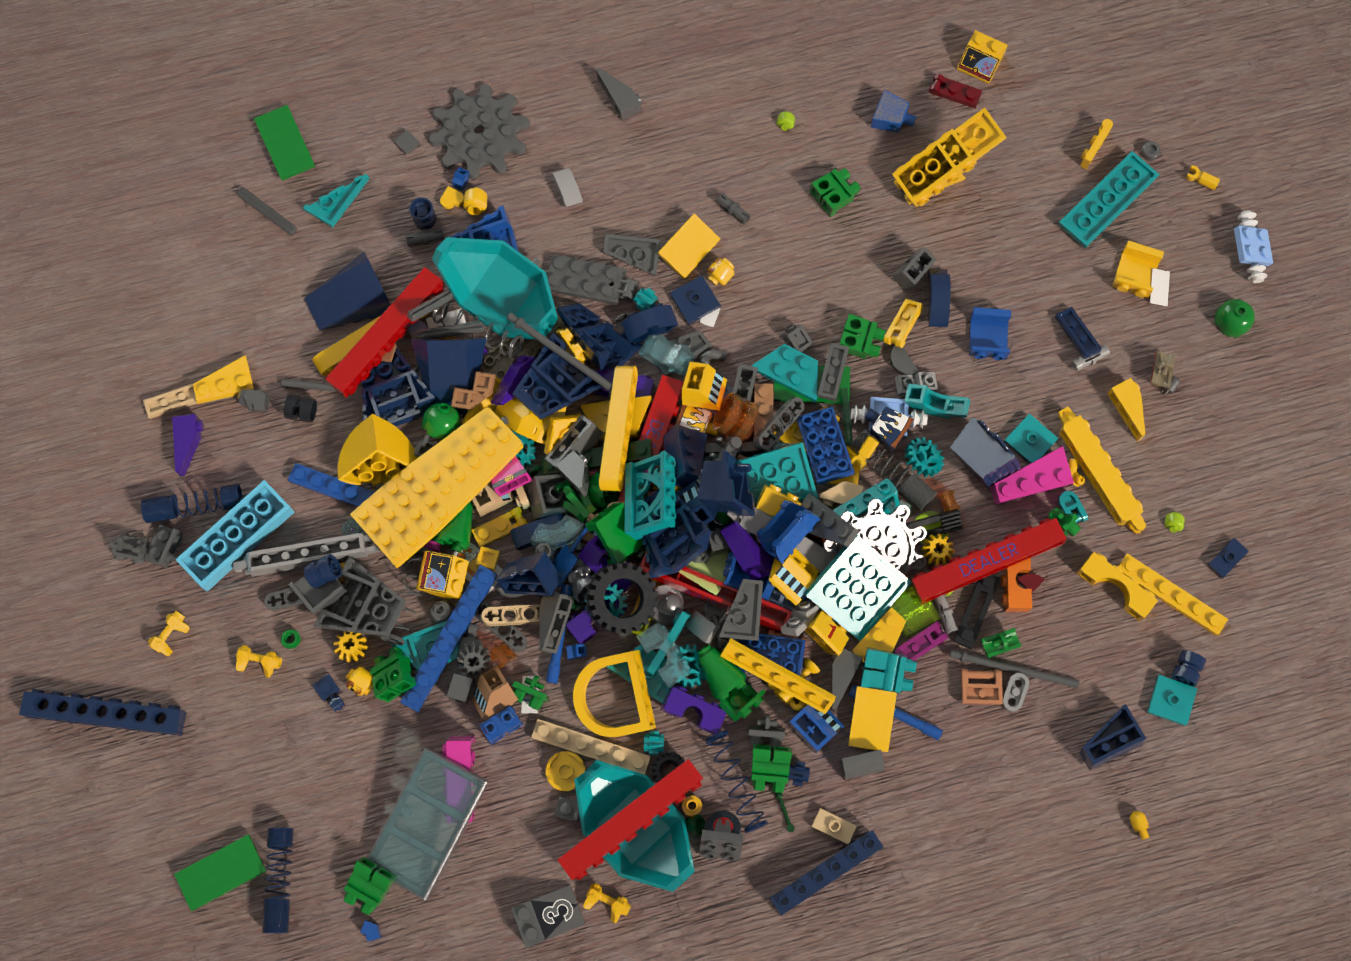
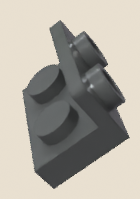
M159 524L143 560L167 569L168 565L174 560V552L176 547H179L182 542L183 533L178 529H171Z

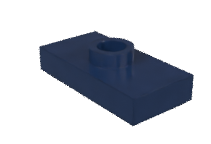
M1233 538L1207 566L1223 579L1249 550Z

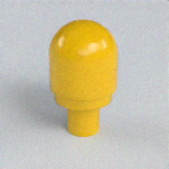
M1141 811L1133 812L1130 815L1133 830L1139 832L1141 840L1150 838L1146 830L1149 828V823L1145 814Z

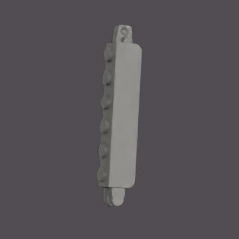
M755 508V516H737L734 513L726 512L728 517L733 521H737L749 534L756 537V542L761 544L757 532L760 528H765L772 520V517ZM806 537L795 547L819 570V575L836 556Z
M362 533L248 552L246 557H243V561L234 562L233 566L234 571L237 573L245 572L246 575L259 576L304 568L307 564L318 561L329 554L335 556L340 562L348 560L349 556L353 559L368 557V554L381 552V549L377 545L367 547V542H373V540L368 535L364 536Z

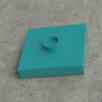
M1029 413L1004 442L1026 462L1031 464L1040 459L1058 440V437Z
M1158 675L1147 713L1182 726H1187L1198 688Z

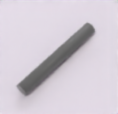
M282 379L281 386L337 392L328 383Z

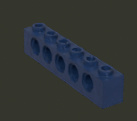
M871 830L770 897L769 900L778 914L782 916L882 849L883 845L874 831Z

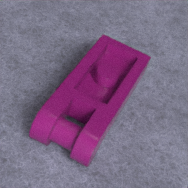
M937 621L896 648L893 653L906 655L908 659L915 661L949 637L946 633H943L940 629L941 625ZM932 632L937 636L935 640L930 636Z

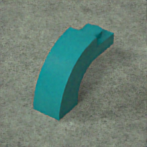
M908 384L904 400L907 405L917 411L922 412L924 410L925 414L950 419V417L967 418L970 405L969 398L942 395L930 390L927 385Z

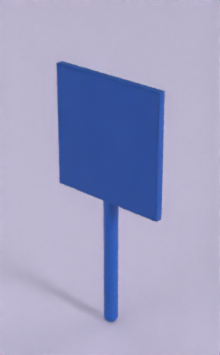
M587 527L584 528L571 549L564 544L552 562L562 578L558 584L559 587L578 562L573 551L588 531Z

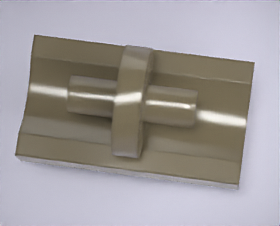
M1159 351L1155 353L1151 385L1170 388L1176 355L1164 354Z

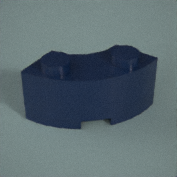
M662 303L639 313H631L627 316L626 320L621 322L630 343H642L653 336L667 334L679 325L671 305H662Z

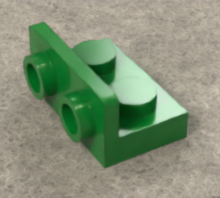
M746 682L739 690L734 689L725 700L720 702L719 706L736 722L741 717L745 719L752 712L750 709L752 706L757 708L763 702L762 696L766 691L762 689L757 693Z

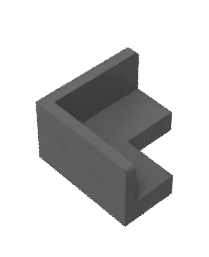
M304 575L296 583L290 582L288 584L315 616H319L322 609L326 610L348 592L338 579L328 581L320 588H313L307 582Z

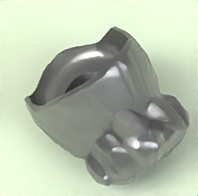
M586 566L579 567L568 575V581L572 584L574 598L579 603H587L584 600V596L588 592L586 586L591 583L592 580L590 578L593 576L591 575V569Z

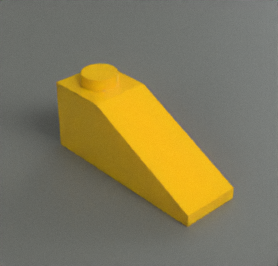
M1130 378L1111 388L1107 395L1138 442L1145 436L1140 387Z

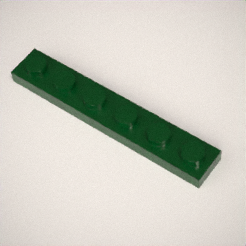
M650 439L629 442L626 463L638 462L653 456L652 441ZM604 447L592 448L582 454L589 462L586 464L589 470L601 468ZM546 456L540 457L542 476L561 474L556 467L545 460Z

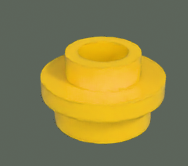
M696 796L686 797L682 802L683 812L688 816L698 815L702 809L701 800ZM690 802H694L696 804V808L691 810L689 809L688 804Z

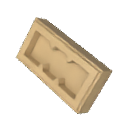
M820 808L811 827L849 845L857 826Z

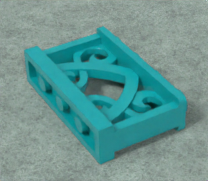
M666 451L636 463L629 462L625 464V533L635 540L668 527H675L676 462L674 457ZM652 482L660 491L649 506L648 503L643 501V495L648 491ZM655 514L660 519L654 520L653 515Z
M886 478L833 509V511L840 516L843 512L850 511L858 517L867 512L870 500L878 499L882 503L883 512L891 514L900 505L897 494L898 490Z

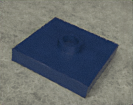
M702 275L670 292V296L688 325L721 308L720 303Z

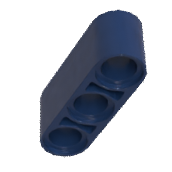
M562 513L542 518L510 531L516 550H523L546 542L549 539L558 538L559 535L569 533Z

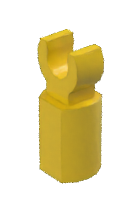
M1193 165L1189 171L1193 172L1194 175L1188 173L1185 177L1187 180L1197 181L1198 184L1213 191L1220 181L1219 178L1204 171L1201 172L1198 167Z
M868 435L858 451L859 455L853 457L851 463L854 464L856 460H860L861 466L859 469H864L866 459L871 457L880 442Z

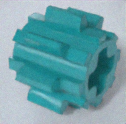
M644 288L640 289L634 298L636 307L641 311L652 308L658 301L655 291L647 288V290Z
M650 731L649 734H644V752H649V755H659V752L664 753V734H659V731Z

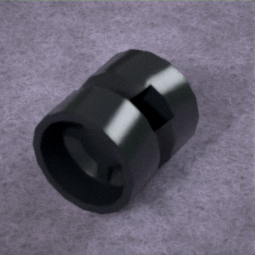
M289 394L284 404V418L291 420L299 418L300 421L308 423L314 421L317 412V400L308 397L301 399L300 396Z

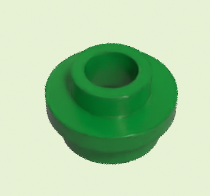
M293 629L286 630L281 636V643L287 649H294L301 642L300 634ZM294 636V641L289 643V637Z

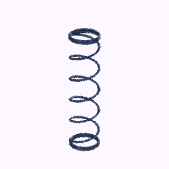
M724 730L708 737L707 739H705L706 744L709 746L730 743L727 747L721 750L714 757L713 761L716 763L737 761L734 765H732L722 774V780H736L746 778L730 791L729 797L740 798L746 796H753L750 800L743 804L736 812V814L739 816L762 813L744 829L745 833H749L751 831H754L760 827L767 825L768 822L767 820H764L755 825H752L755 821H757L760 817L763 816V811L738 814V812L745 805H747L756 797V794L731 796V793L740 785H742L745 781H747L749 777L741 776L729 779L723 778V776L730 769H732L741 761V759L715 761L718 755H720L723 751H725L733 744L732 741L708 744L727 736L729 732L728 730Z

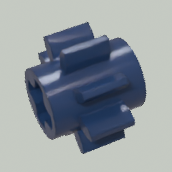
M796 761L795 765H790L788 780H793L792 785L802 787L803 782L808 783L810 768L805 767V762Z

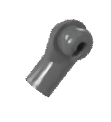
M710 349L699 356V363L710 364L709 361L712 359L725 361L727 352Z

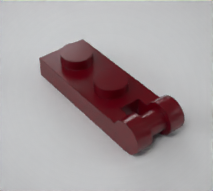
M941 74L934 75L933 84L929 88V92L933 95L976 109L982 93L980 89L945 78Z

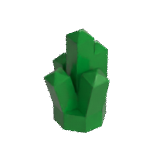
M564 486L563 492L570 500L564 502V508L577 516L581 522H585L590 513L595 514L598 509L592 503L589 493L584 498L582 495L578 496L570 486Z

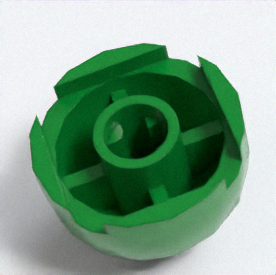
M1241 299L1226 301L1217 309L1215 314V324L1220 328V332L1228 337L1237 338L1246 334L1255 321L1253 308L1248 302Z
M446 403L431 405L425 411L422 420V429L424 430L425 428L427 434L436 439H444L460 427L458 411Z
M597 472L589 478L588 493L596 508L606 509L610 503L618 501L620 491H601L599 487L600 472Z

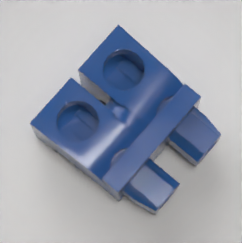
M509 706L479 726L492 745L506 736L505 733L510 734L524 724L515 709Z

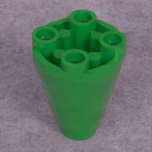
M472 500L433 537V542L439 543L441 546L444 544L451 546L450 549L458 553L469 548L473 513Z
M708 644L697 652L699 663L714 699H719L721 702L730 695L729 692L734 688L739 690L746 684L747 675L735 664L722 658L721 652L715 647H711Z

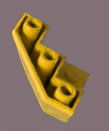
M514 397L504 405H497L494 413L499 418L507 416L509 423L505 425L513 431L536 442L545 444L550 417L565 416L566 407L540 420Z

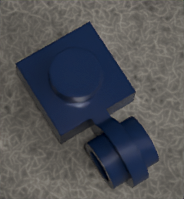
M327 674L312 685L322 701L325 702L331 698L329 704L335 712L343 709L345 703L339 695L335 697V694L341 690L330 674Z

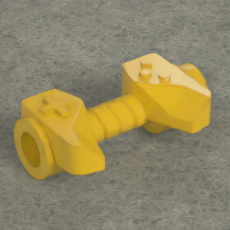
M176 610L174 613L168 614L165 620L167 626L158 637L153 636L149 638L148 646L159 653L170 656L173 651L166 644L165 640L173 630L184 633L189 631V626L183 623L185 616Z
M242 645L237 650V671H244L249 660L260 662L267 678L273 674L275 668L279 669L281 667L282 657L276 655L275 652L271 651L266 655L252 653L251 648L246 645Z
M597 883L591 884L583 905L584 908L590 909L598 900L610 905V920L613 923H617L620 915L627 916L632 906L625 897L619 896L615 899L603 893L602 887Z

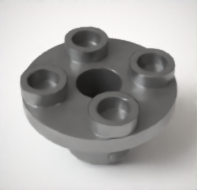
M667 585L656 587L655 591H658L659 596H656V602L659 603L658 607H654L653 612H656L654 617L650 618L660 624H672L678 612L681 614L684 611L682 595L677 589Z

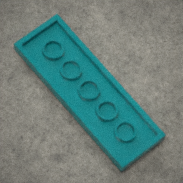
M1133 151L1130 152L1059 221L1058 226L1086 249L1160 174Z

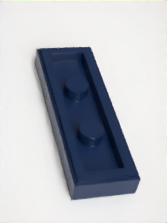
M1073 307L1055 315L1056 320L1084 359L1101 352V346Z

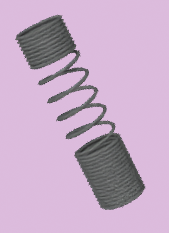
M867 430L862 431L850 445V448L858 455V451L868 435L875 439ZM885 447L871 460L867 461V458L866 462L869 463L875 458H877L873 465V469H877L881 467L883 464H885L881 471V476H884L888 474L890 471H892L891 475L888 478L890 480L893 473L900 465L901 461H899L886 473L882 474L885 467L894 456V454H892L882 464L875 467L876 463L887 449V447ZM907 467L897 477L892 479L891 482L900 477L896 488L914 506L916 505L922 511L937 495V492L933 488L931 489L915 473L901 486L897 487L908 471L909 467Z

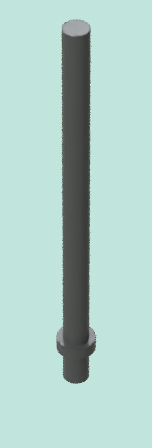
M513 313L508 315L507 319L514 323L517 329L521 328L605 389L610 390L613 385L525 323V319L522 317L518 318Z
M950 651L949 657L958 659L962 663L966 661L1012 673H1022L1029 677L1074 688L1079 686V680L967 654V651Z

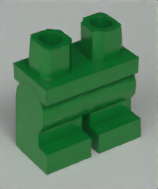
M835 168L831 173L811 183L809 192L818 203L821 202V207L829 217H832L836 214V211L851 203L854 196L860 192L861 187L856 181L851 184L846 182L850 178V173L846 168L839 171Z
M848 314L839 345L849 347L848 353L863 359H866L867 356L878 358L881 346L872 344V340L882 342L886 330L877 327L876 322H870L869 320Z
M394 646L389 649V657L382 655L374 659L375 666L370 669V673L373 675L372 682L375 698L390 702L400 696L401 692L404 693L416 686L415 678L411 677L410 658L403 656L402 649Z
M753 744L751 780H753L754 790L764 791L765 781L773 782V792L783 793L785 783L788 784L792 748L774 746L773 759H770L771 745Z
M362 857L357 860L354 871L344 888L346 894L343 901L349 905H354L357 899L362 900L363 904L360 910L369 915L376 907L382 904L384 897L397 876L382 867L377 870L379 865Z

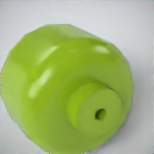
M783 111L778 115L776 124L784 131L792 129L795 123V116L791 112Z
M1171 512L1166 515L1164 525L1166 528H1169L1170 532L1182 531L1185 518L1178 512Z

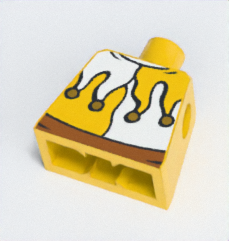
M682 405L676 424L716 437L720 429V425L710 423L712 419L710 411L704 408Z

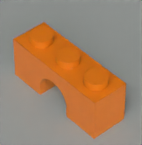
M1031 558L1004 569V575L1001 576V586L1004 587L1002 606H1005V612H1029L1032 609V589H1023L1016 583L1017 574H1028L1031 570Z

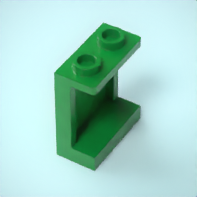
M623 502L611 504L585 524L588 531H595L610 556L607 560L608 564L624 563L628 555L638 552L641 549L640 546L643 545L642 538L635 540L625 533V505Z

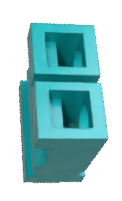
M867 647L860 685L864 688L882 689L901 693V690L912 691L914 680L904 678V672L915 673L917 661L908 659L906 655Z

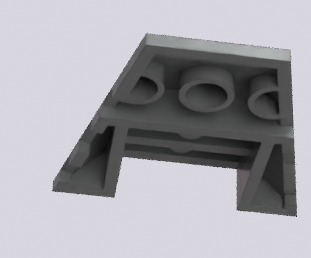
M349 556L342 569V575L347 578L343 586L348 592L334 602L330 612L322 609L313 626L316 628L389 637L406 601Z

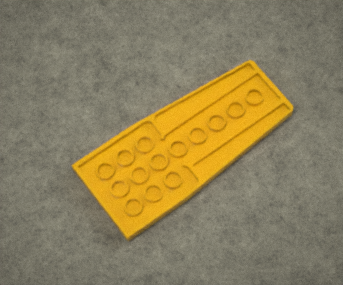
M487 407L394 475L350 515L393 565L399 568L437 535L522 450L523 443Z

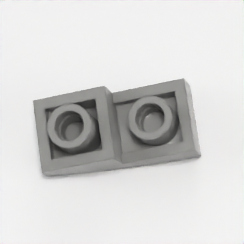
M570 168L552 173L557 191L560 192L565 208L583 202Z
M918 372L915 375H897L895 377L898 395H906L908 384L927 385L932 391L938 390L935 372Z
M809 601L800 602L797 607L791 610L793 618H790L787 623L781 626L782 634L798 637L809 626L819 606Z
M696 609L685 625L693 634L707 644L711 643L720 628Z

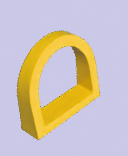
M640 650L597 659L581 671L574 685L573 703L579 719L589 730L605 737H619L656 728ZM627 662L640 722L620 727L608 726L599 722L589 711L586 703V689L593 675L602 668Z

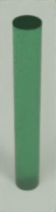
M842 388L840 389L845 440L846 445H851L853 434L848 389Z

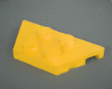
M651 395L635 397L630 437L638 436L641 424L647 416L646 411L649 404L653 402ZM610 401L582 404L581 409L587 419L604 433L600 438L601 441H604Z

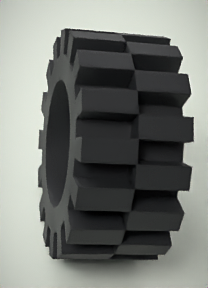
M665 752L659 755L654 760L652 766L654 781L658 783L664 778L662 768L665 764L672 763L678 767L685 762L684 758L674 752Z

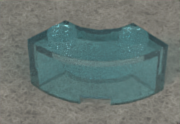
M660 334L648 335L638 353L652 364L658 366L660 363L669 367L668 371L680 375H686L689 363L693 362L696 357L686 345L674 344Z
M565 515L561 521L555 524L546 525L539 523L530 539L531 544L537 547L541 543H546L551 549L569 545L580 536L584 524L568 515Z

